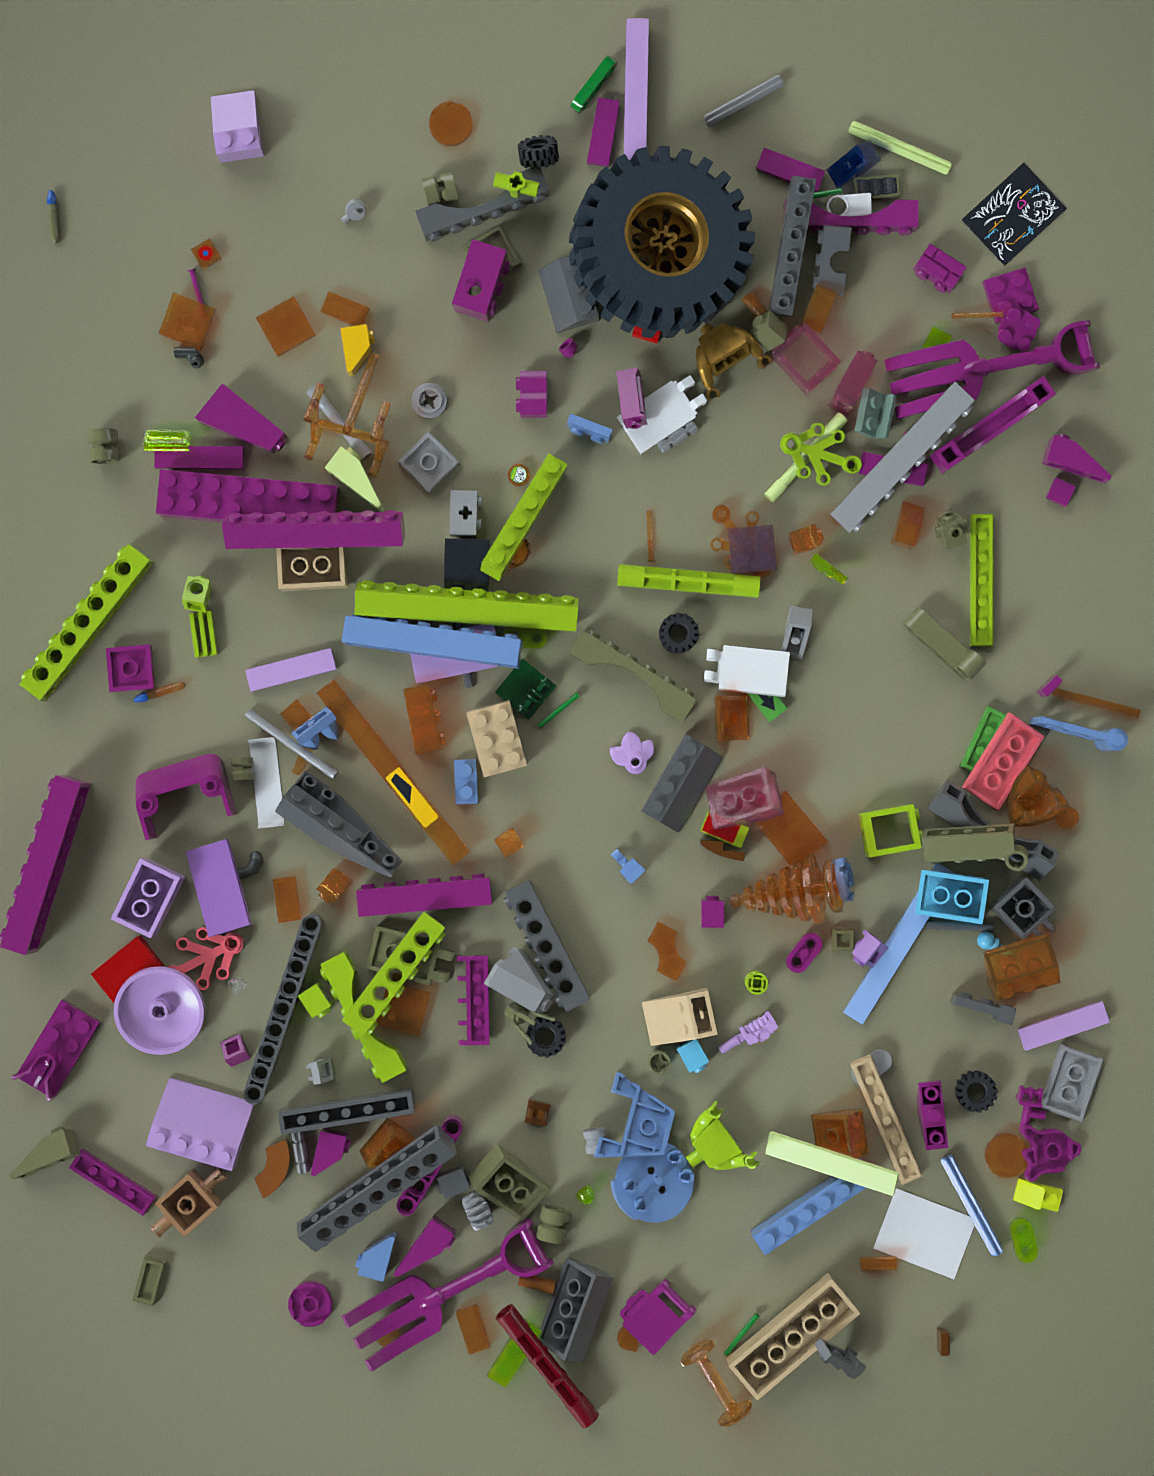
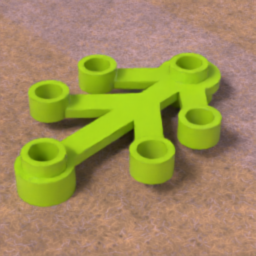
M813 423L810 429L799 435L795 433L785 434L781 438L780 448L785 454L792 456L797 467L796 475L799 478L806 479L811 474V470L808 466H805L800 452L808 454L817 474L816 482L819 485L825 486L831 481V477L826 473L820 459L840 465L845 472L855 474L861 469L862 463L857 456L842 457L823 450L835 443L844 441L845 434L842 430H833L830 436L811 446L804 444V442L814 436H822L824 434L825 427L822 423ZM817 425L820 426L818 434L814 430ZM837 432L840 434L839 440L834 438ZM789 440L793 441V447L791 448L787 445ZM851 460L853 466L849 469L847 463ZM802 468L806 469V474L804 476H802L800 473ZM822 475L826 476V481L824 483H822L820 480Z

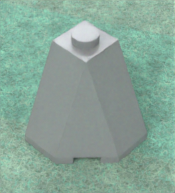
M513 947L508 952V955H510L505 960L500 959L495 963L484 984L534 1013L543 1014V1012L549 1009L553 994L527 953L520 948Z

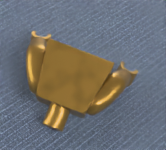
M707 323L701 328L703 335L698 339L700 345L696 348V364L703 386L707 388L706 398L711 401L709 397L711 391L716 392L717 398L720 396L719 391L713 387L715 384L713 375L715 377L751 354L754 358H758L756 365L759 369H765V366L762 364L763 359L768 364L772 362L771 357L763 355L764 351L757 340L742 328L728 326L726 323H721L715 328L711 323Z

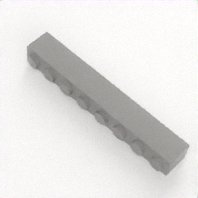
M954 382L833 510L830 516L848 533L852 530L857 532L865 523L862 519L867 514L872 516L880 506L877 503L883 497L887 500L894 493L895 489L893 486L898 481L903 483L910 476L911 473L908 470L914 464L918 467L926 459L924 453L929 448L934 450L942 442L940 436L945 431L949 434L958 425L955 422L960 415L965 417L974 408L971 405L974 399Z

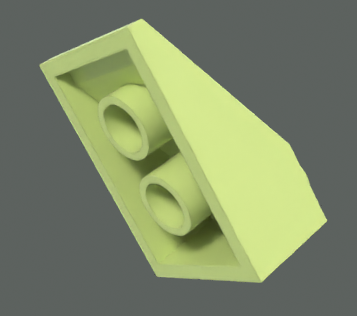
M340 447L325 466V469L331 476L377 511L385 512L360 462L361 458L349 447L347 450Z

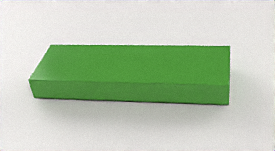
M986 706L959 765L960 767L968 771L973 770L1007 714Z

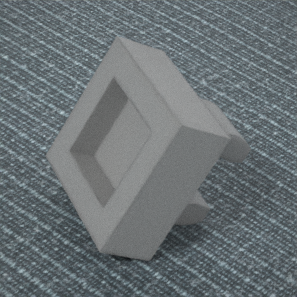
M330 1057L310 1062L306 1066V1069L311 1068L312 1076L308 1077V1080L313 1081L314 1085L334 1079Z

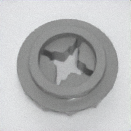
M424 383L413 392L412 406L421 417L429 419L439 417L445 410L447 397L444 390L437 384ZM425 393L427 394V396L429 395L430 398H435V400L433 401L434 409L432 408V406L430 407L429 404L423 405V403L426 401L424 395Z

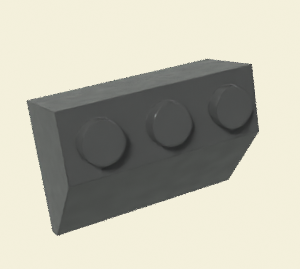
M569 256L559 258L538 270L556 333L599 322L596 305L591 307L585 300L589 289L586 285L578 288L574 277L578 266H570Z

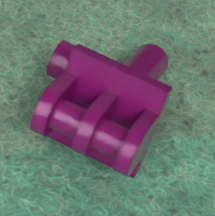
M1019 1085L1016 1099L1020 1105H1023L1019 1132L1023 1125L1030 1124V1118L1045 1119L1046 1112L1044 1110L1032 1109V1107L1042 1108L1043 1088L1033 1089L1032 1086L1024 1088L1023 1085Z

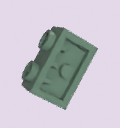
M863 388L854 432L871 439H887L897 397L893 394H882L871 388Z

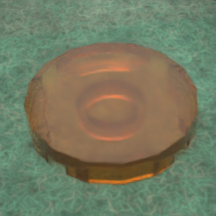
M446 101L440 103L432 110L429 118V129L432 137L438 143L454 147L465 142L472 132V118L464 105L454 103L453 101Z
M997 1134L985 1147V1163L991 1172L999 1177L1007 1179L1017 1177L1028 1166L1027 1161L1022 1156L1023 1149L1028 1147L1015 1134Z

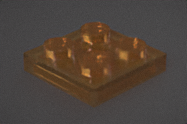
M173 292L158 334L202 350L216 309Z

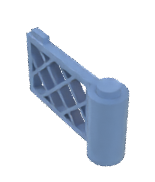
M1043 716L1033 717L1030 721L1031 725L1092 740L1101 751H1119L1124 749L1128 743V736L1125 731L1117 728L1096 731Z

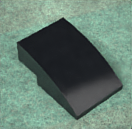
M445 538L444 589L460 587L463 590L483 589L485 592H489V575L480 569L483 559L490 550V540Z

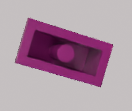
M328 1128L321 1129L311 1170L312 1176H316L341 1160L344 1153L349 1152L351 1140H348L349 1133Z

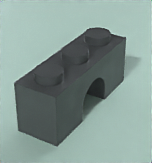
M823 225L822 230H818L817 243L821 244L820 253L816 252L815 266H818L817 275H813L812 288L816 289V294L844 296L846 273L832 270L830 258L837 251H849L850 227Z

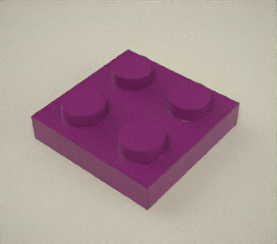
M1026 267L982 282L995 324L1000 323L1003 316L1012 308L1025 310L1029 313L1039 310Z
M151 644L106 648L109 692L155 689Z

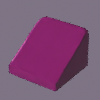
M241 1034L220 1042L225 1062L229 1066H235L251 1058Z

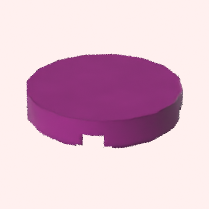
M317 1281L300 1283L293 1289L288 1299V1310L291 1317L305 1327H315L322 1324L329 1317L333 1308V1298L329 1289Z

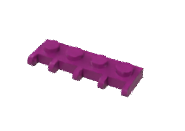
M488 955L457 956V961H466V975L457 976V981H466V998H458V1003H466L467 1020H458V1025H467V1040H459V1045H490L489 987L484 984L489 975Z

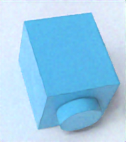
M697 1039L684 1041L676 1046L690 1073L692 1071L698 1073L707 1067L706 1064L709 1060Z

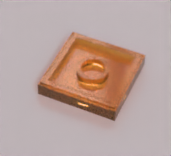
M294 296L255 317L277 357L316 336Z
M403 985L405 987L404 991L398 998L394 996L389 1002L392 1005L384 1017L381 1014L379 1015L377 1023L378 1026L419 1036L431 992ZM387 988L385 989L383 999H385L389 994Z

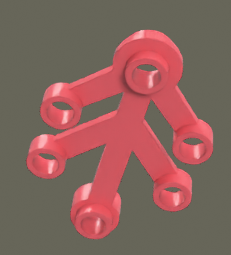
M201 927L196 931V937L199 940L204 941L208 939L221 945L212 949L191 942L187 937H181L176 942L179 950H188L201 955L180 966L170 965L168 968L185 973L205 963L201 976L196 981V985L200 990H206L211 985L209 978L216 957L223 953V961L221 967L216 971V976L220 980H225L230 976L229 968L233 955L239 953L244 946V940L238 933L231 932L225 936L219 934L213 937H208L207 933V936L202 938L200 931L205 930L207 932L206 927ZM231 939L237 942L236 947L229 945ZM181 940H185L187 942V946L185 948L180 946ZM221 969L226 970V977L220 976L219 972ZM201 979L207 981L206 987L200 985Z

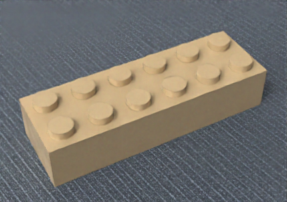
M827 1273L726 1358L728 1366L758 1401L818 1350L814 1344L820 1338L829 1341L861 1313L833 1277Z

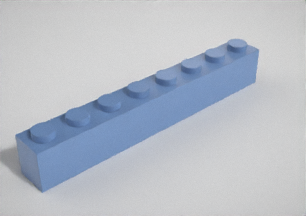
M354 613L352 616H345L341 641L345 645L519 669L523 642L521 639H518L517 635L505 634V637L496 636L495 632L483 631V634L474 633L473 629L461 628V631L452 630L453 627L447 625H439V628L430 627L431 624L425 622H418L417 625L409 624V621L403 619H396V622L387 621L386 617L374 616V619L365 618L366 616L354 615Z

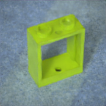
M914 804L858 813L866 857L870 858L922 848L923 833L922 830H918L917 821H920L918 808H914ZM907 811L913 843L877 850L871 818Z

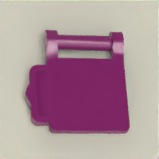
M666 1278L650 1294L641 1289L635 1295L630 1296L625 1306L620 1310V1316L624 1319L623 1326L652 1355H655L697 1311L693 1305L689 1306L669 1286L670 1282ZM663 1292L684 1312L680 1318L658 1295Z

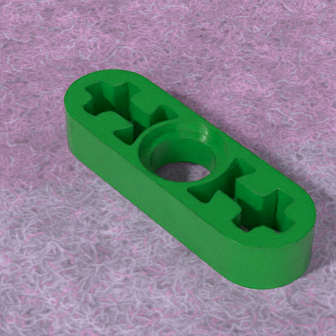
M609 55L603 59L570 105L572 109L580 114L614 71L617 61Z

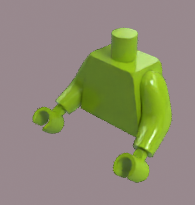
M714 1101L711 1107L699 1115L693 1125L690 1137L695 1150L687 1155L686 1159L693 1168L703 1160L709 1168L715 1170H728L740 1167L756 1168L761 1163V1161L754 1159L757 1152L754 1151L750 1155L742 1153L741 1148L719 1120L725 1108L718 1109L716 1107L718 1102Z

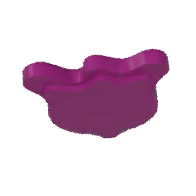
M1027 1124L1021 1127L1020 1132L1022 1136L1030 1142V1147L1022 1151V1156L1028 1163L1024 1172V1177L1028 1181L1033 1182L1044 1173L1054 1174L1062 1172L1069 1161H1072L1081 1153V1145L1067 1137L1061 1130L1055 1128L1037 1130Z

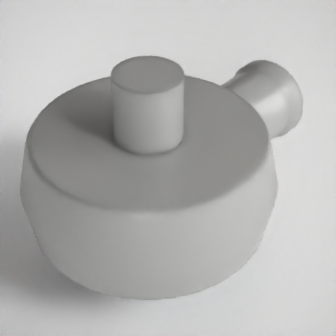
M358 199L350 200L345 207L346 215L341 220L347 224L350 219L354 221L362 219L366 213L364 203Z

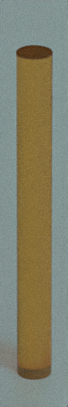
M1059 688L1052 692V696L1137 718L1140 715V709Z

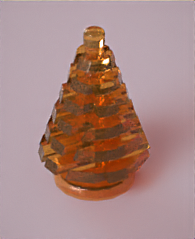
M813 853L805 856L803 862L798 860L792 863L790 870L789 866L780 869L778 877L777 873L769 875L767 883L763 879L755 883V892L753 887L749 885L744 888L743 894H733L730 896V904L734 908L745 905L747 910L755 911L757 904L758 910L762 913H768L770 908H772L774 915L783 916L782 914L786 913L788 918H796L798 915L803 921H810L812 917L813 921L819 924H823L826 919L825 895L828 905L834 913L842 912L844 906L836 883L835 860L830 859L824 862L822 878L819 864Z

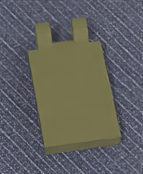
M377 925L366 969L378 972L407 933ZM416 937L420 945H425L429 942V938ZM434 942L430 947V950L433 952L425 962L421 960L416 968L419 971L410 981L429 986L432 979L447 983L450 973L438 971L440 960L454 961L456 952L441 949L442 942L439 944ZM408 950L403 953V959L407 963H412L415 961L416 955L413 951ZM397 968L389 972L391 976L402 978V972Z

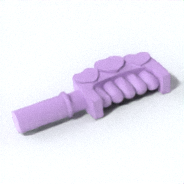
M765 1011L762 1018L758 1017L757 1020H753V1023H749L748 1026L745 1025L744 1028L742 1026L739 1027L741 1033L734 1035L733 1038L718 1046L721 1053L723 1054L738 1044L740 1045L745 1040L751 1045L757 1043L758 1040L762 1042L768 1039L770 1034L774 1033V1030L778 1028L771 1014Z

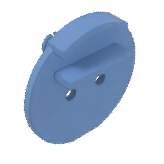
M667 1143L663 1156L622 1157L617 1167L615 1178L611 1180L612 1194L619 1208L630 1218L653 1223L663 1222L678 1215L689 1202L693 1191L694 1174L683 1153L675 1146ZM649 1167L654 1169L652 1174H649L647 1171ZM664 1186L665 1192L661 1194L659 1188Z

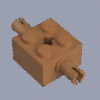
M218 1167L204 1180L193 1168L159 1198L155 1205L164 1216L151 1226L153 1232L162 1227L155 1235L161 1237L174 1225L181 1235L185 1237L215 1211L222 1201L213 1190L228 1178L225 1172L217 1178L223 1169ZM191 1200L192 1204L187 1205L185 1202Z

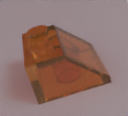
M842 1109L811 1114L816 1146L856 1159L869 1154L862 1109Z
M386 1118L359 1152L366 1165L374 1169L416 1138L403 1126L390 1118Z

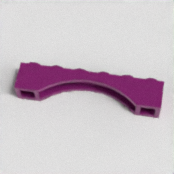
M785 199L784 207H783V221H784V215H785V210H786L787 199ZM895 200L888 207L876 213L856 217L840 216L827 212L812 202L807 231L818 235V230H822L823 225L850 227L851 232H855L856 235H866L868 232H877L878 235H888L890 232H899V235H911L918 228L919 200Z
M1044 376L994 412L939 448L930 456L940 472L944 474L1056 395L1055 391Z

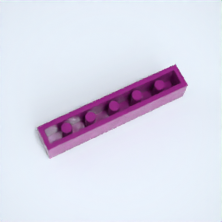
M485 873L472 874V879H463V875L450 876V881H441V877L429 878L428 883H419V879L405 881L406 885L398 886L397 882L383 883L384 887L376 888L375 884H363L361 889L356 890L358 917L492 905L493 903L490 877H485Z

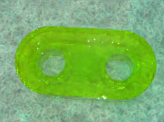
M507 626L503 633V637H505V634H511L513 631L518 632V639H521L523 642L522 648L536 650L543 648L548 639L543 629ZM536 634L541 637V640L537 643L532 640V637Z
M1017 1217L1009 1225L1014 1253L1021 1262L1031 1263L1038 1256V1247L1033 1227L1027 1219ZM1023 1225V1230L1018 1232L1017 1226ZM1023 1247L1029 1248L1027 1253H1022Z

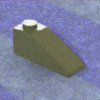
M64 1127L51 1130V1134L43 1137L10 1174L11 1179H23L80 1156L74 1130L64 1129Z

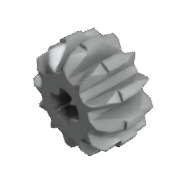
M473 1191L463 1197L462 1204L473 1229L476 1231L483 1230L493 1224L494 1217L484 1196L477 1191Z

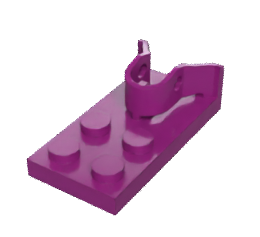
M62 999L18 1073L12 1075L11 1078L13 1080L19 1078L44 1093L48 1101L53 1100L58 1095L101 1021Z

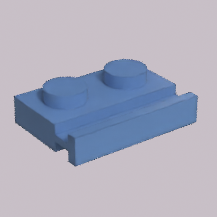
M570 413L567 421V427L571 429L570 432L579 436L583 434L589 435L592 441L603 444V442L609 443L612 429Z

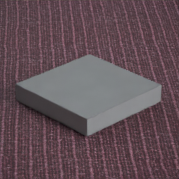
M428 431L398 461V464L430 494L460 462Z

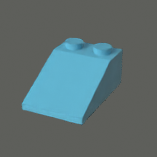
M921 870L915 914L983 924L989 878Z

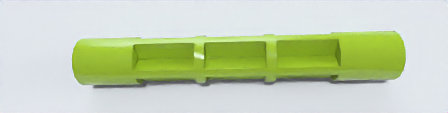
M619 564L617 586L758 598L760 576Z

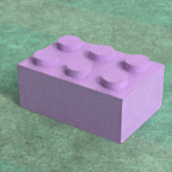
M146 857L140 858L111 920L149 938L156 937L185 876Z

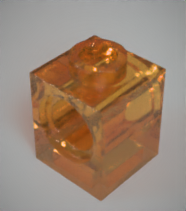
M816 524L788 534L794 556L820 548L822 546L821 541H824L820 528L817 529Z
M335 867L316 890L320 892L318 896L325 902L329 903L331 901L335 903L353 881Z

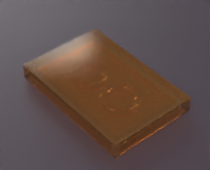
M786 790L751 818L794 870L828 842Z

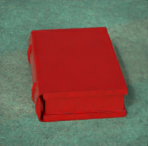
M139 935L93 971L91 976L111 1001L115 1003L120 988L129 977L140 970L150 967H165V965L143 937Z

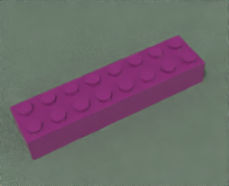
M160 469L156 514L167 518L223 523L225 516L231 513L252 514L260 512L263 514H274L276 512H284L285 514H295L297 512L318 513L321 511L338 513L340 488L337 485Z
M55 775L54 778H51L47 788L50 791L48 798L43 801L41 806V812L43 813L41 820L37 821L34 828L35 839L28 846L27 855L29 857L27 863L23 864L20 871L22 879L20 885L16 886L13 893L15 901L13 907L11 906L8 909L6 928H3L0 933V948L22 955L38 951L91 787L90 782L67 775Z

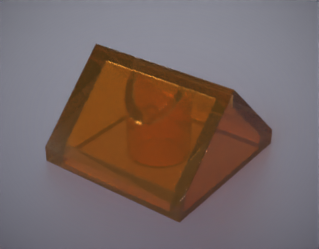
M748 696L713 697L715 742L750 740Z

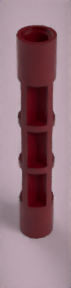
M513 1304L505 1306L499 1311L495 1319L509 1337L520 1347L527 1356L528 1361L543 1376L548 1386L554 1390L566 1405L565 1407L582 1428L592 1425L599 1417L598 1411L583 1392H580L567 1375V1372L561 1368L550 1354L548 1348L542 1344Z

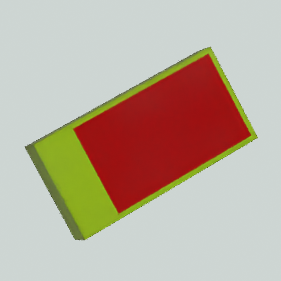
M708 811L700 831L741 848L749 827Z

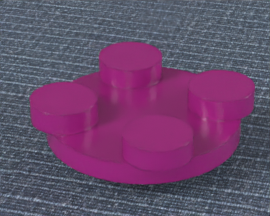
M1012 308L1001 319L997 338L1010 348L1027 351L1036 336L1037 329L1040 327V320L1025 310Z

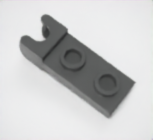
M960 992L959 995L952 993L950 1002L955 1005L993 1015L992 1019L1012 1025L1016 1008L999 1002L994 1006V1001L981 998L980 1001L973 1000V995Z
M822 1338L814 1344L819 1351V1358L824 1363H830L838 1370L843 1369L845 1374L852 1379L860 1376L866 1369L865 1364L856 1358L858 1354L848 1347L844 1350Z

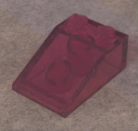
M766 767L705 787L714 829L765 821L784 814L776 773Z

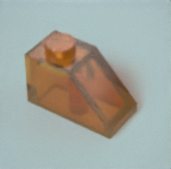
M905 501L902 502L890 544L908 550L915 547L922 525L924 507Z

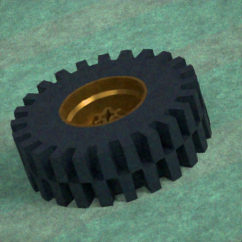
M659 146L653 156H649L647 147L637 149L630 160L626 154L619 156L610 169L605 166L599 172L594 183L590 184L573 219L575 223L569 235V243L573 244V248L569 254L570 266H578L574 277L578 288L583 285L587 286L589 291L585 300L591 307L597 302L604 307L601 314L604 320L610 322L615 315L623 320L620 327L621 330L630 333L635 326L642 328L641 337L652 338L657 331H663L664 338H673L681 329H684L685 333L688 334L695 331L702 322L705 324L709 323L728 304L747 277L744 273L752 264L754 254H750L748 251L755 243V232L746 231V228L752 221L750 209L740 211L738 208L744 199L743 193L739 188L731 193L725 189L731 177L724 170L716 178L708 173L713 164V161L703 157L697 166L690 163L692 151L682 148L676 158L670 157V146ZM663 215L670 217L667 224H662ZM634 220L641 226V230L632 225ZM647 224H653L655 228L647 227ZM668 230H673L676 232V234L669 233ZM690 237L691 242L681 243L683 238ZM632 239H638L641 245L636 246ZM660 239L661 242H665L666 244L663 246L662 243H658L657 241ZM676 251L681 252L683 254V258H678L676 255ZM640 260H644L647 263V266L644 265ZM659 266H665L669 273H663ZM676 266H681L684 269L679 271Z

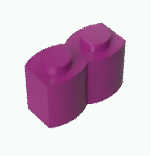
M520 371V377H516V390H520V399H516V412H520L521 418H547V371Z

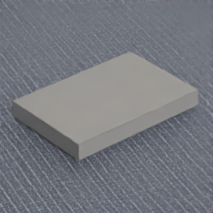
M1060 1044L1043 1092L1042 1109L1083 1122L1104 1059Z

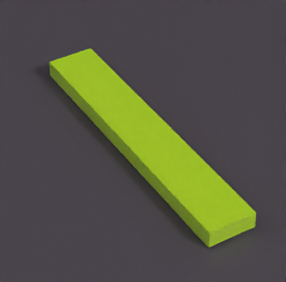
M971 514L970 647H992L993 514Z

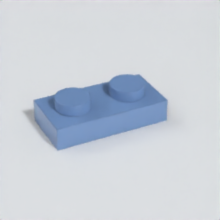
M477 759L454 760L456 804L478 803Z

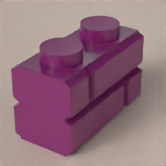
M930 243L913 270L916 271L915 275L921 280L926 281L928 279L933 282L934 287L938 291L950 293L967 267Z

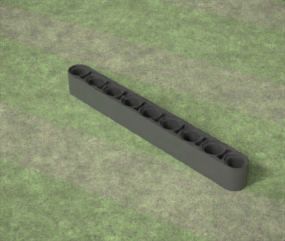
M309 914L301 921L244 1089L243 1096L249 1104H258L267 1094L299 999L298 995L301 993L323 928L324 921L319 914ZM309 918L316 919L318 927L315 930H311L307 926ZM302 939H307L310 942L311 947L308 951H304L300 947ZM295 960L303 963L304 967L301 972L294 970L293 962ZM287 982L295 983L296 991L294 993L287 991ZM280 1003H286L289 1006L287 1014L279 1011ZM273 1024L281 1026L282 1033L280 1035L272 1032L271 1027ZM266 1045H271L274 1048L275 1053L273 1056L265 1053L264 1047ZM259 1066L267 1069L266 1077H261L258 1074L257 1068ZM254 1087L260 1091L259 1098L251 1096V1088Z

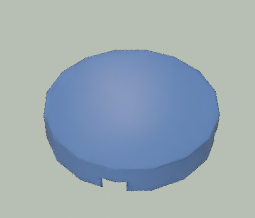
M845 857L836 859L835 877L842 901L849 902L855 896V892H851V887L854 886V878L851 865L846 862L847 858Z

